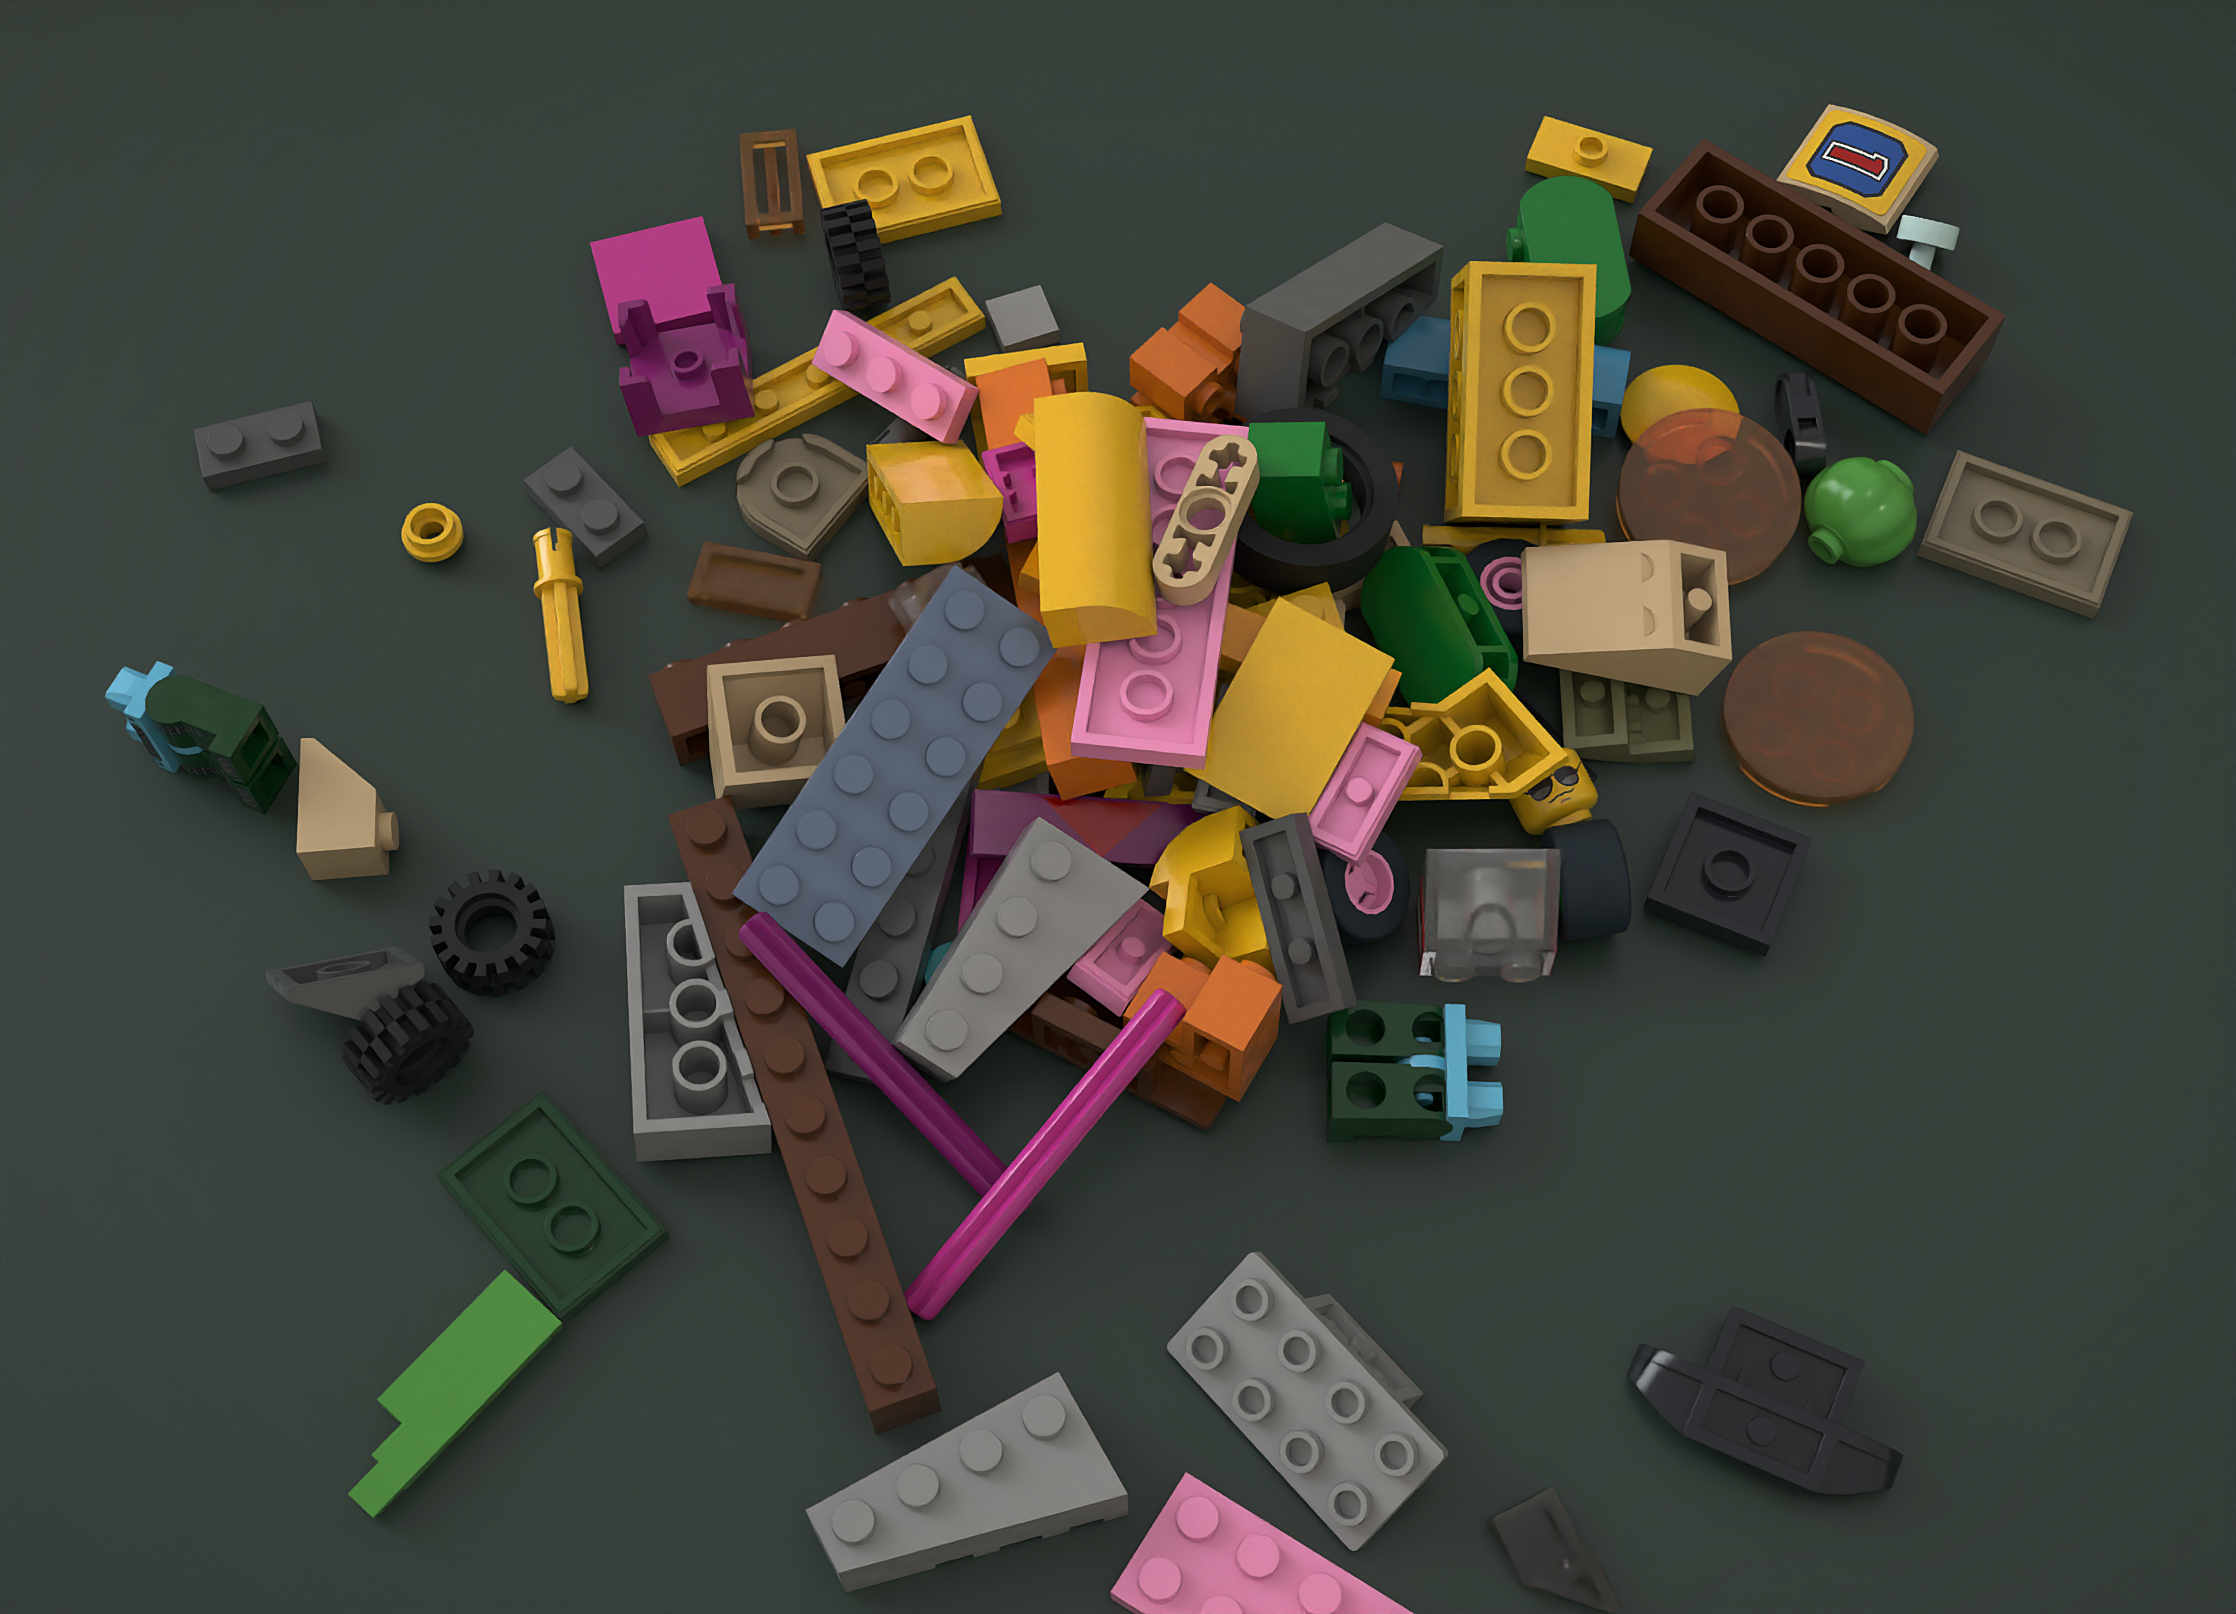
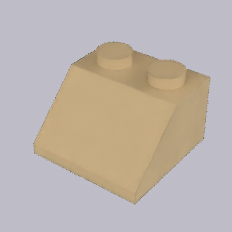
M835 654L707 666L709 754L716 799L730 795L735 810L792 804L846 725Z

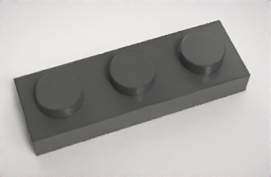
M1307 812L1290 814L1239 831L1278 983L1283 985L1282 998L1289 1025L1357 1007L1355 992Z

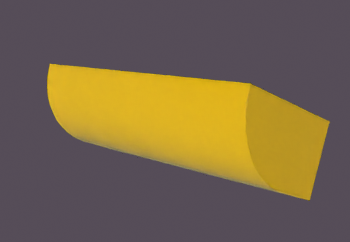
M1075 392L1033 398L1040 612L1053 649L1158 635L1155 575L1153 570L1154 556L1147 430L1143 415L1129 402L1113 395L1098 392Z
M959 439L956 444L924 441L866 445L869 505L902 566L944 564L958 561L976 552L992 536L1002 514L1003 496L962 439Z

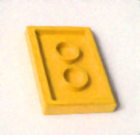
M971 115L806 155L809 172L821 209L867 199L881 244L1002 215L1001 201Z
M1278 597L1212 717L1205 770L1184 768L1183 770L1273 820L1290 814L1307 812L1309 817L1394 664L1395 659L1289 601Z

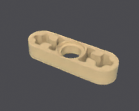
M1231 434L1218 436L1210 440L1202 448L1154 556L1153 570L1158 591L1166 601L1180 606L1193 605L1204 600L1212 592L1259 484L1260 470L1256 449L1248 439L1242 436ZM1231 462H1239L1241 467L1233 466L1228 472L1224 481L1226 491L1221 489L1219 469H1227ZM1204 509H1215L1225 515L1220 525L1209 530L1194 528L1189 523L1194 514ZM1189 547L1194 550L1193 561L1195 571H1187L1182 579H1175L1173 572L1181 573L1190 558Z

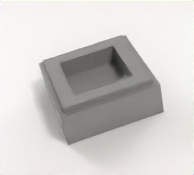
M1041 285L985 301L987 317L1003 354L1038 349L1060 342L1059 328Z

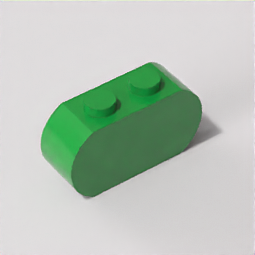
M1558 176L1535 184L1525 193L1519 203L1516 226L1507 229L1506 248L1509 262L1597 264L1594 345L1606 346L1619 335L1623 328L1624 314L1632 291L1612 195L1597 183L1575 176Z
M1396 546L1384 551L1376 566L1365 576L1361 592V612L1373 634L1374 642L1378 649L1395 659L1391 668L1402 673L1398 683L1399 690L1409 707H1411V702L1438 704L1489 667L1508 689L1513 692L1518 672V656L1464 553L1451 547Z

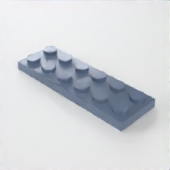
M954 565L731 894L758 912H767L779 926L843 968L1057 650V648L1053 649L1046 627Z

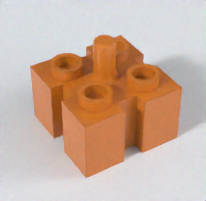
M1210 282L1178 312V321L1168 331L1161 327L1129 357L1130 385L1137 390L1130 398V404L1134 407L1152 405L1171 420L1224 425L1222 420L1225 417L1230 421L1235 417L1241 423L1246 422L1248 419L1234 413L1242 342L1240 320L1245 307Z

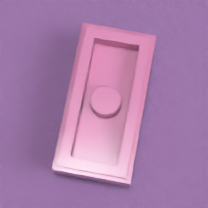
M1361 722L1308 817L1316 848L1330 851L1340 859L1361 868L1423 756L1420 747L1365 722Z
M1140 898L1075 962L1066 978L1120 1017L1132 1002L1161 953L1164 951L1173 956L1178 951L1177 947L1162 936L1164 915Z

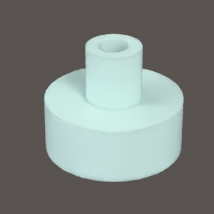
M1902 215L1896 239L1912 243L1909 259L1930 270L1936 249L1954 252L1960 228L1933 220Z

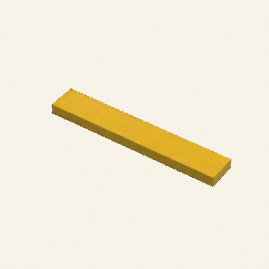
M955 276L866 321L868 324L926 358H930L986 329L984 314ZM816 347L753 379L755 417L648 436L652 448L678 487H681L753 450L762 442L774 439L860 393L811 364L818 348Z

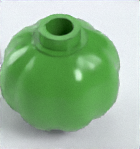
M1867 457L1846 458L1824 468L1808 486L1804 497V516L1812 534L1808 538V544L1812 551L1826 563L1834 564L1840 560L1858 568L1873 567L1898 556L1913 540L1917 527V508L1914 505V487L1911 480L1895 464L1886 460L1875 462Z

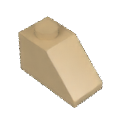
M302 738L300 746L296 853L312 880L389 874V851L398 850L399 825L395 812H387L377 790L315 738Z

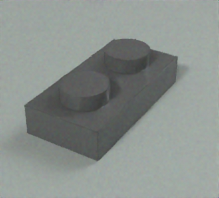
M312 401L194 429L202 476L209 490L327 462L318 414Z
M572 446L523 479L527 493L560 528L572 533L573 542L599 569L648 535L644 521Z

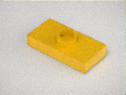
M1544 116L1528 153L1525 171L1547 178L1575 176L1588 179L1606 189L1612 195V198L1633 204L1649 166L1653 148Z

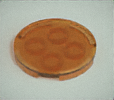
M1697 408L1680 411L1664 417L1646 429L1632 445L1624 460L1616 491L1618 518L1629 542L1669 539L1725 551L1728 585L1754 577L1778 558L1795 532L1802 502L1800 481L1796 468L1782 444L1768 430L1755 421L1734 412L1715 408Z
M1793 632L1774 637L1758 645L1736 666L1726 687L1721 705V727H1724L1729 745L1741 762L1740 769L1767 792L1781 799L1806 806L1828 807L1832 802L1847 801L1880 790L1892 779L1901 766L1911 744L1914 731V715L1911 700L1905 685L1895 670L1881 656L1865 645L1850 638L1827 632Z

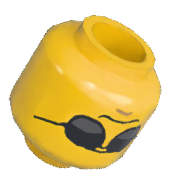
M1563 747L1562 749L1568 754L1569 762L1518 798L1508 799L1527 833L1541 835L1545 829L1552 826L1593 819L1590 810L1597 803L1598 793L1574 749Z

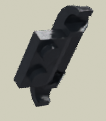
M1733 1305L1729 1309L1706 1368L1663 1350L1640 1343L1627 1374L1652 1404L1657 1413L1681 1436L1794 1483L1813 1493L1849 1495L1892 1489L1904 1457L1902 1453L1841 1426L1864 1367V1360Z

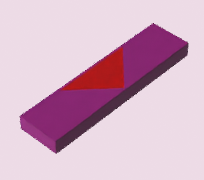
M975 789L971 793L969 857L1005 859L1023 829L1036 818L1041 817L1115 866L1154 869L1168 844L1187 826L1208 815L1195 812L1191 808L1192 804L1173 805L1161 801L1086 796L1062 801L1060 795Z

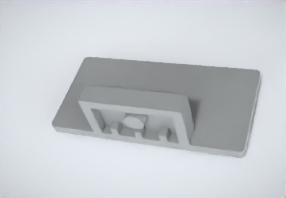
M1259 1251L1251 1252L1244 1258L1167 1344L1169 1353L1351 1551L1362 1548L1448 1457L1447 1449L1409 1410L1424 1394L1329 1293L1304 1298L1263 1253Z

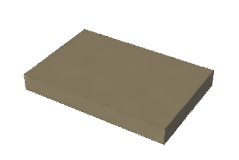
M1958 450L1917 556L2094 619L2100 608L2134 512Z

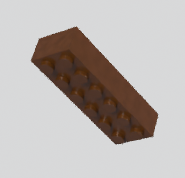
M1703 139L1638 212L1628 255L1925 435L1928 434L1989 358L2006 317L2005 314L1706 139Z

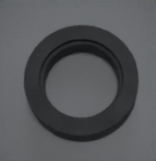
M1307 408L1279 409L1247 420L1240 426L1249 427L1250 423L1326 422L1332 447H1340L1342 450V479L1344 482H1350L1352 491L1359 505L1360 519L1349 532L1335 540L1320 544H1299L1285 541L1268 533L1253 520L1247 511L1238 530L1233 571L1260 588L1282 595H1288L1327 581L1331 593H1335L1363 579L1376 566L1384 553L1399 502L1396 472L1386 452L1372 436L1359 426L1340 416L1320 410Z

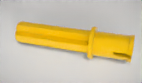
M550 528L537 532L533 537L539 580L534 584V593L542 603L552 696L555 700L564 701L565 704H573L577 700L587 698L589 694L578 599L584 588L582 580L575 573L572 533L563 528H556L557 543H555L556 551L552 549Z

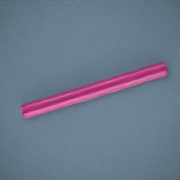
M1159 988L1153 992L907 1288L904 1296L908 1308L915 1315L928 1321L936 1317L1184 1018L1186 1008L1168 991Z

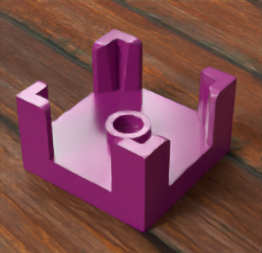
M735 283L713 286L707 289L706 294L715 323L658 333L648 301L640 299L618 303V324L630 356V368H619V384L637 437L755 417L750 333Z

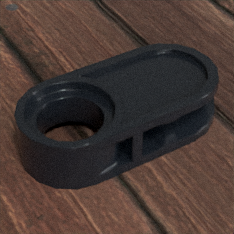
M1811 372L1778 374L1774 390V410L1786 477L1789 481L1813 480L1826 468L1827 457L1826 438L1814 376Z

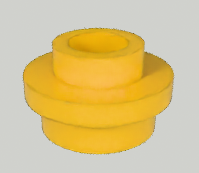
M425 503L415 507L407 515L402 527L401 536L405 549L412 557L423 562H438L449 558L460 548L464 538V530L459 517L452 510L437 503ZM432 533H441L435 538L426 539Z

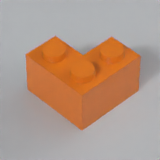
M1163 951L1123 1014V1026L1128 1024L1155 990L1162 988L1168 991L1184 1005L1186 1015L1158 1048L1163 1051V1062L1240 1102L1278 1038L1283 985L1277 983L1275 977L1266 968L1252 961L1243 960L1239 963L1222 954L1213 971H1211L1206 965L1193 958L1182 957L1179 960Z

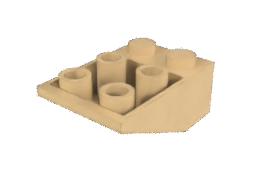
M1668 539L1526 547L1521 553L1523 661L1698 696L1732 661L1725 551Z

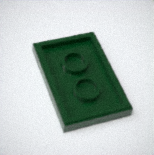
M543 1090L436 1174L445 1189L547 1308L562 1322L563 1326L670 1238L664 1226Z

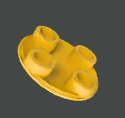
M1665 365L1650 369L1631 382L1624 392L1620 421L1627 438L1644 454L1646 463L1655 470L1670 471L1677 466L1703 464L1728 452L1734 444L1739 429L1740 413L1732 392L1714 375L1692 366Z

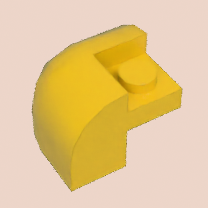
M1240 805L1208 815L1187 826L1168 844L1157 861L1149 888L1166 901L1162 936L1184 953L1183 957L1193 958L1206 965L1211 971H1213L1222 954L1239 963L1243 960L1252 961L1266 968L1278 983L1239 831L1260 825L1261 823Z

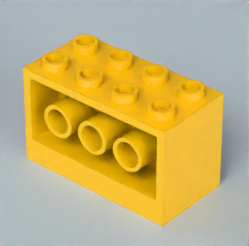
M1469 261L1451 279L1444 523L1539 525V523H1546V525L1565 526L1589 519L1597 264Z

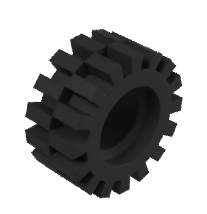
M867 199L820 209L824 242L842 309L854 312L891 303L885 260L882 256L880 239L877 236L874 218H872L871 208L868 205Z
M489 869V881L482 882L478 871L467 874L471 884L469 887L462 889L459 883L454 881L447 887L452 899L448 901L439 896L434 904L439 917L430 916L429 928L433 936H429L432 947L448 976L451 975L454 983L463 990L469 984L473 994L485 996L486 988L490 986L496 997L507 995L505 984L514 981L518 991L529 986L524 975L530 971L538 978L545 970L540 959L551 960L554 952L550 940H555V931L543 899L540 898L537 889L530 882L525 886L522 877L513 872L510 873L507 881H505L501 870ZM504 914L516 922L517 928L514 938L498 950L480 952L469 945L468 937L471 928L485 917Z
M427 981L418 982L414 990L410 985L399 989L397 998L393 999L388 995L379 1002L382 1007L376 1012L369 1009L361 1017L365 1021L363 1026H353L348 1034L352 1040L343 1044L342 1051L345 1053L342 1056L343 1062L377 1102L381 1101L383 1105H390L394 1099L397 1103L407 1101L412 1091L416 1096L425 1092L426 1084L431 1080L437 1083L443 1079L445 1075L442 1071L446 1067L454 1068L460 1061L457 1054L467 1052L471 1044L467 1040L473 1037L474 1034L471 1022L443 989L434 982L430 985Z

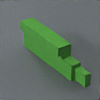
M504 1270L377 1399L380 1406L401 1425L371 1454L378 1463L359 1481L348 1495L375 1520L404 1489H408L563 1328L562 1322L510 1273Z

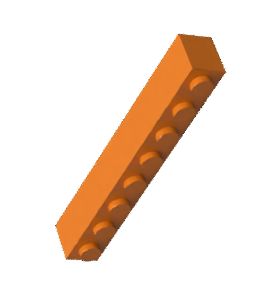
M1045 357L975 377L977 388L980 389L978 395L988 449L992 450L1023 442L1013 433L1020 415L1034 413L1033 398L1069 393L1064 378L1053 381ZM1004 531L1017 607L1045 626L1040 612V595L1017 586L1020 571L1033 550L1038 537L1009 544ZM1087 644L1057 648L1032 686L1046 764L1062 801L1138 781L1134 762L1071 756V736Z

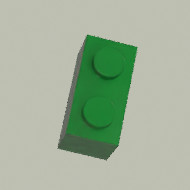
M1326 422L1250 423L1248 440L1256 449L1260 470V481L1251 500L1258 525L1280 539L1299 544H1320L1339 538L1341 520L1351 519L1353 506L1352 487L1350 482H1342V450L1340 447H1332Z

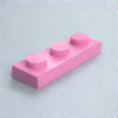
M836 309L831 314L811 363L942 443H957L980 390L850 312Z

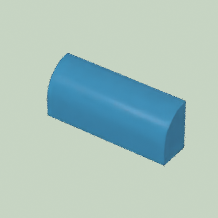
M1420 315L1394 342L1388 341L1383 364L1380 398L1447 410L1450 320ZM1594 345L1591 435L1612 439L1615 437L1631 351Z

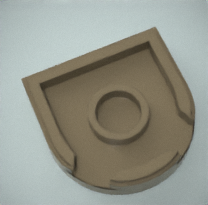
M802 434V438H788L776 442L773 439L766 440L756 446L744 458L737 472L736 498L739 511L745 523L757 535L808 566L868 497L867 462L832 441L814 434Z

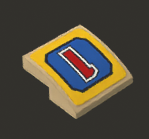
M1829 104L1776 181L1817 205L1831 207L1832 214L1860 230L1887 235L1939 158L1938 148L1919 136L1886 120L1849 108Z

